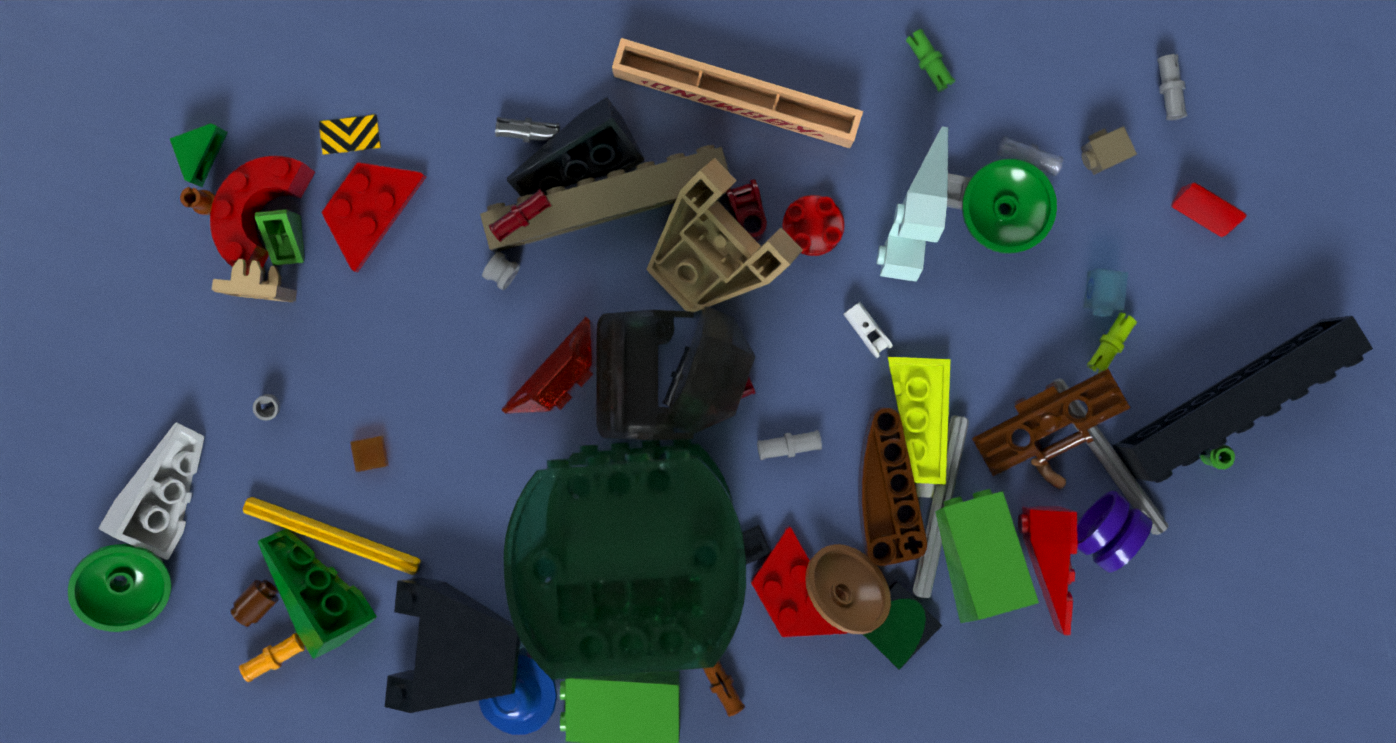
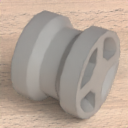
M498 251L486 265L482 277L487 280H494L497 282V287L504 291L517 275L520 265L515 261L509 262L506 260L505 255Z

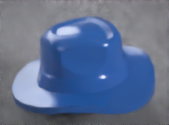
M519 654L515 693L479 700V706L484 717L502 732L512 735H527L542 728L553 714L557 701L556 684L550 672L540 662Z

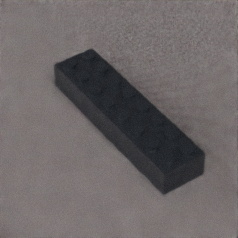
M1353 316L1321 319L1114 444L1112 447L1135 479L1155 481V483L1162 482L1173 475L1172 470L1180 465L1183 467L1188 466L1199 460V454L1206 449L1214 450L1227 442L1226 437L1234 432L1239 434L1252 428L1255 425L1253 421L1259 417H1268L1279 412L1282 409V403L1289 399L1294 401L1307 395L1310 392L1308 388L1315 383H1326L1337 376L1335 371L1344 366L1348 368L1364 360L1362 355L1373 348Z

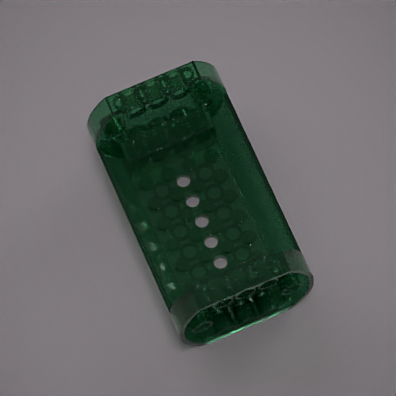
M691 437L674 438L672 445H661L660 440L642 441V447L632 448L629 447V442L610 443L611 449L598 450V444L579 446L580 452L572 453L569 458L546 460L547 468L536 470L518 497L510 516L504 544V581L509 612L521 642L536 664L552 680L713 668L730 644L741 618L746 592V559L743 534L733 506L729 487L723 473L710 454L699 443H692ZM665 453L666 459H659Z

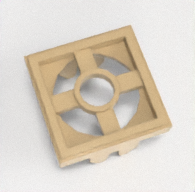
M238 259L232 268L231 281L213 279L212 290L214 292L236 297L293 303L296 301L297 294L296 290L280 286L281 275L275 266L270 267L268 279L265 281L264 266L261 268L260 262L252 260L248 276H246V261Z

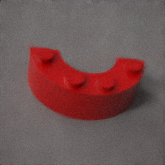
M265 156L253 159L239 166L223 181L212 203L210 229L218 252L232 268L238 259L246 261V276L249 275L252 260L259 261L261 268H263L269 254L257 236L255 213L260 212L269 201L277 197L293 196L301 199L315 174L313 169L303 162L290 157Z

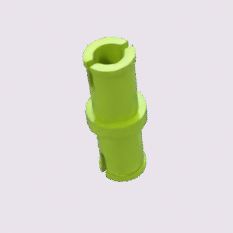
M1125 313L1118 314L1107 335L1103 334L1100 338V346L1090 362L1087 363L1091 370L1096 372L1098 369V373L1108 369L1116 354L1123 351L1125 347L1123 343L1137 324L1133 317L1128 315L1127 319H1125Z

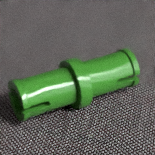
M919 29L912 33L914 37L909 36L906 42L919 59L920 63L918 65L921 70H926L937 87L938 92H941L948 88V84L952 85L956 80L942 62L941 58L943 56L940 51H935L924 34L923 29Z

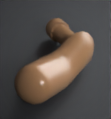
M1037 458L1031 460L1032 465L1036 466L1039 473L1048 483L1058 489L1065 487L1066 479L1054 472L1050 464L1042 466Z

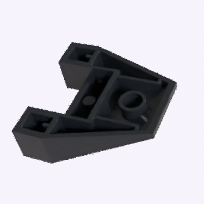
M421 577L397 581L394 612L420 617L415 668L414 670L388 675L384 707L414 713L515 693L521 628L447 582Z

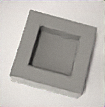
M948 173L947 207L962 210V198L965 188L971 179L970 177Z

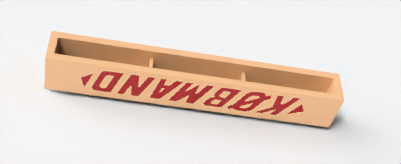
M624 38L620 39L612 65L613 75L616 78L846 148L852 146L863 111Z

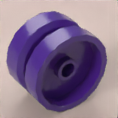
M1117 491L1107 492L1097 499L1078 521L1077 549L1085 555L1093 553V562L1106 572L1117 571L1126 565L1144 545L1152 529V519L1140 509H1130L1129 501Z

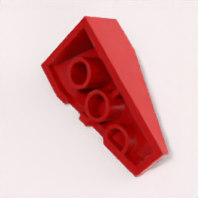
M1061 506L1022 507V514L1018 516V529L1020 533H1023V539L1054 627L1063 635H1071L1073 597L1071 592L1068 591V585L1075 582V570L1072 569L1070 554H1077V511Z

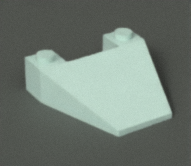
M941 127L903 203L896 206L892 229L885 245L879 246L876 264L881 265L880 276L917 282L923 270L926 241L937 243L945 229L948 191V127Z

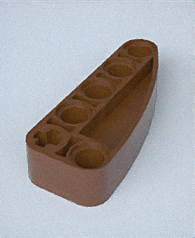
M886 407L875 409L869 417L863 438L858 477V505L864 551L867 557L879 566L915 560L922 557L927 550V539L901 418L894 409ZM884 412L888 413L892 418V424L887 430H881L877 424L878 417ZM890 443H894L899 450L898 456L893 460H887L884 456V449ZM902 474L905 479L904 487L894 491L891 488L890 481L894 475ZM903 505H909L911 516L905 521H900L897 517L898 509ZM910 536L917 541V544L913 545V550L904 546V543L908 542L907 538ZM879 542H885L888 546L887 553L883 557H874V546Z

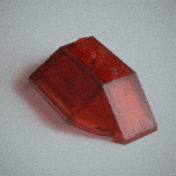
M585 316L501 410L505 414L554 411L556 408L561 411L573 398L569 393L577 385L582 388L594 375L590 371L595 366L593 322Z

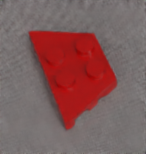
M357 162L321 213L349 267L354 272H359L426 179L424 174L416 171Z
M790 526L787 527L775 547L771 550V553L766 557L761 568L758 569L752 578V586L781 637L847 634V632L841 631L827 622L814 607L806 587V569L810 560Z

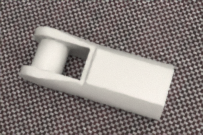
M861 302L843 314L876 358L880 356L879 353L886 347L889 349L893 347L888 337ZM875 330L879 338L871 343L867 335Z

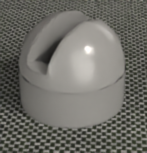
M272 394L261 395L253 403V412L261 420H271L280 411V401ZM270 402L274 404V406L267 407L264 409L261 408V404H266Z

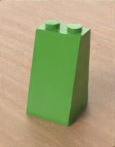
M991 489L982 490L972 494L974 499L964 502L962 497L952 498L943 501L944 507L935 511L960 623L985 619L1039 603L1003 491L992 494Z
M568 671L565 681L560 682V700H565V712L560 714V731H566V742L679 743L680 671Z

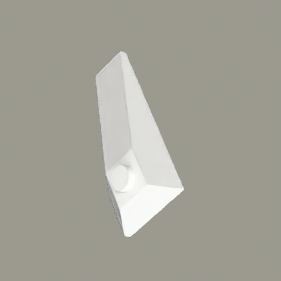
M175 422L114 500L98 529L135 547L146 548L157 556L168 560L184 532L186 521L183 519L186 505L190 503L192 493H190L193 475L197 473L205 436Z

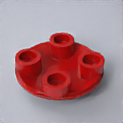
M807 195L795 200L788 206L783 218L782 227L803 250L801 254L820 256L833 250L840 242L844 233V218L839 207L830 197Z

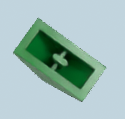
M210 123L169 138L185 181L203 187L226 138L227 131Z

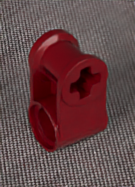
M752 179L749 184L732 189L730 187L725 193L731 213L743 228L745 221L749 219H755L760 223L761 229L758 232H748L755 241H758L765 233L767 220L762 207V199L755 179Z

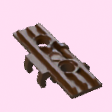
M1109 368L1059 393V387L1055 381L1046 385L1044 391L1027 400L1023 397L1015 401L1014 406L1018 415L973 437L972 439L992 476L1035 455L1041 465L1045 466L1049 464L1050 459L1086 441L1087 443L1095 441L1090 428L1130 409L1128 401ZM1081 400L1086 403L1088 412L1084 417L1077 416L1071 411L1069 405L1072 401ZM1071 423H1074L1076 428L1079 429L1078 432L1045 448H1042L1039 439ZM1024 429L1029 433L1030 442L1028 445L1019 446L1015 444L1012 437L1015 430Z

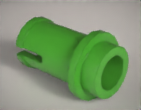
M1222 445L1214 450L1208 448L1203 451L1206 455L1200 454L1204 464L1211 465L1217 469H1227L1235 461L1234 451L1227 445Z

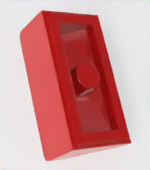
M1196 182L1181 187L1171 204L1172 208L1219 237L1226 236L1247 216L1245 212Z

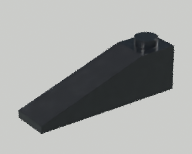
M606 97L576 116L507 177V182L521 197L535 194L539 189L547 195V190L554 187L576 184L580 180L598 178L616 170L623 169L626 172L645 159L624 119Z

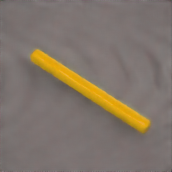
M255 497L247 498L243 506L245 514L399 571L415 575L419 570L421 560L417 557Z

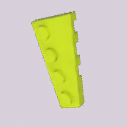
M887 357L914 483L946 485L951 359Z

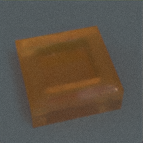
M383 436L350 442L356 472L389 466Z

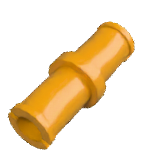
M294 633L273 647L271 645L263 649V653L239 665L240 673L245 681L251 682L270 669L276 670L280 668L282 662L301 651L303 652L305 645L298 634Z

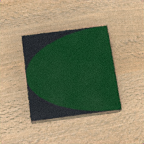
M896 580L889 587L891 606L886 620L874 631L863 635L900 670L943 625Z

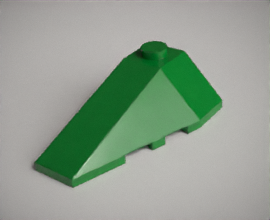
M288 529L281 530L258 541L260 550L295 630L313 659L341 646L377 618L362 592L354 585L350 587L337 576L339 572L332 566L328 568L315 557V552Z

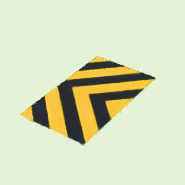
M377 114L319 121L323 155L380 148Z

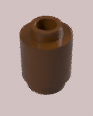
M254 580L233 602L234 607L230 610L231 615L237 622L246 627H249L252 623H258L278 602L277 588L268 580Z

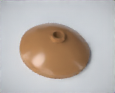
M834 544L820 549L809 561L806 569L807 591L814 607L827 622L837 629L851 634L870 633L884 623L891 606L889 587L878 566L864 553L850 546Z

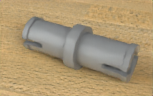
M1178 54L1165 55L1157 59L1162 85L1159 86L1160 94L1164 95L1166 120L1170 121L1188 116L1183 90L1186 86L1185 81L1181 80Z
M818 430L797 435L785 433L784 437L763 441L758 440L757 449L760 460L784 455L790 458L795 457V453L821 450L822 442Z

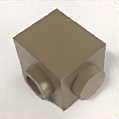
M1124 126L1110 133H1107L1106 128L1088 136L1090 142L1081 147L1083 152L1081 154L1082 161L1085 167L1092 171L1093 175L1137 155Z

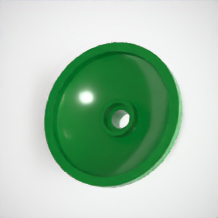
M1016 159L998 160L984 166L970 179L962 198V215L969 233L982 246L998 253H1019L1036 246L1050 232L1057 213L1056 194L1047 176L1034 165ZM1001 204L1008 207L1009 212L1007 215L1000 212L999 207Z
M130 544L109 545L91 552L76 565L68 583V600L76 616L93 628L109 632L129 631L146 625L162 612L171 593V578L165 563L152 551ZM122 575L125 576L126 579L123 581H118L115 579V577Z

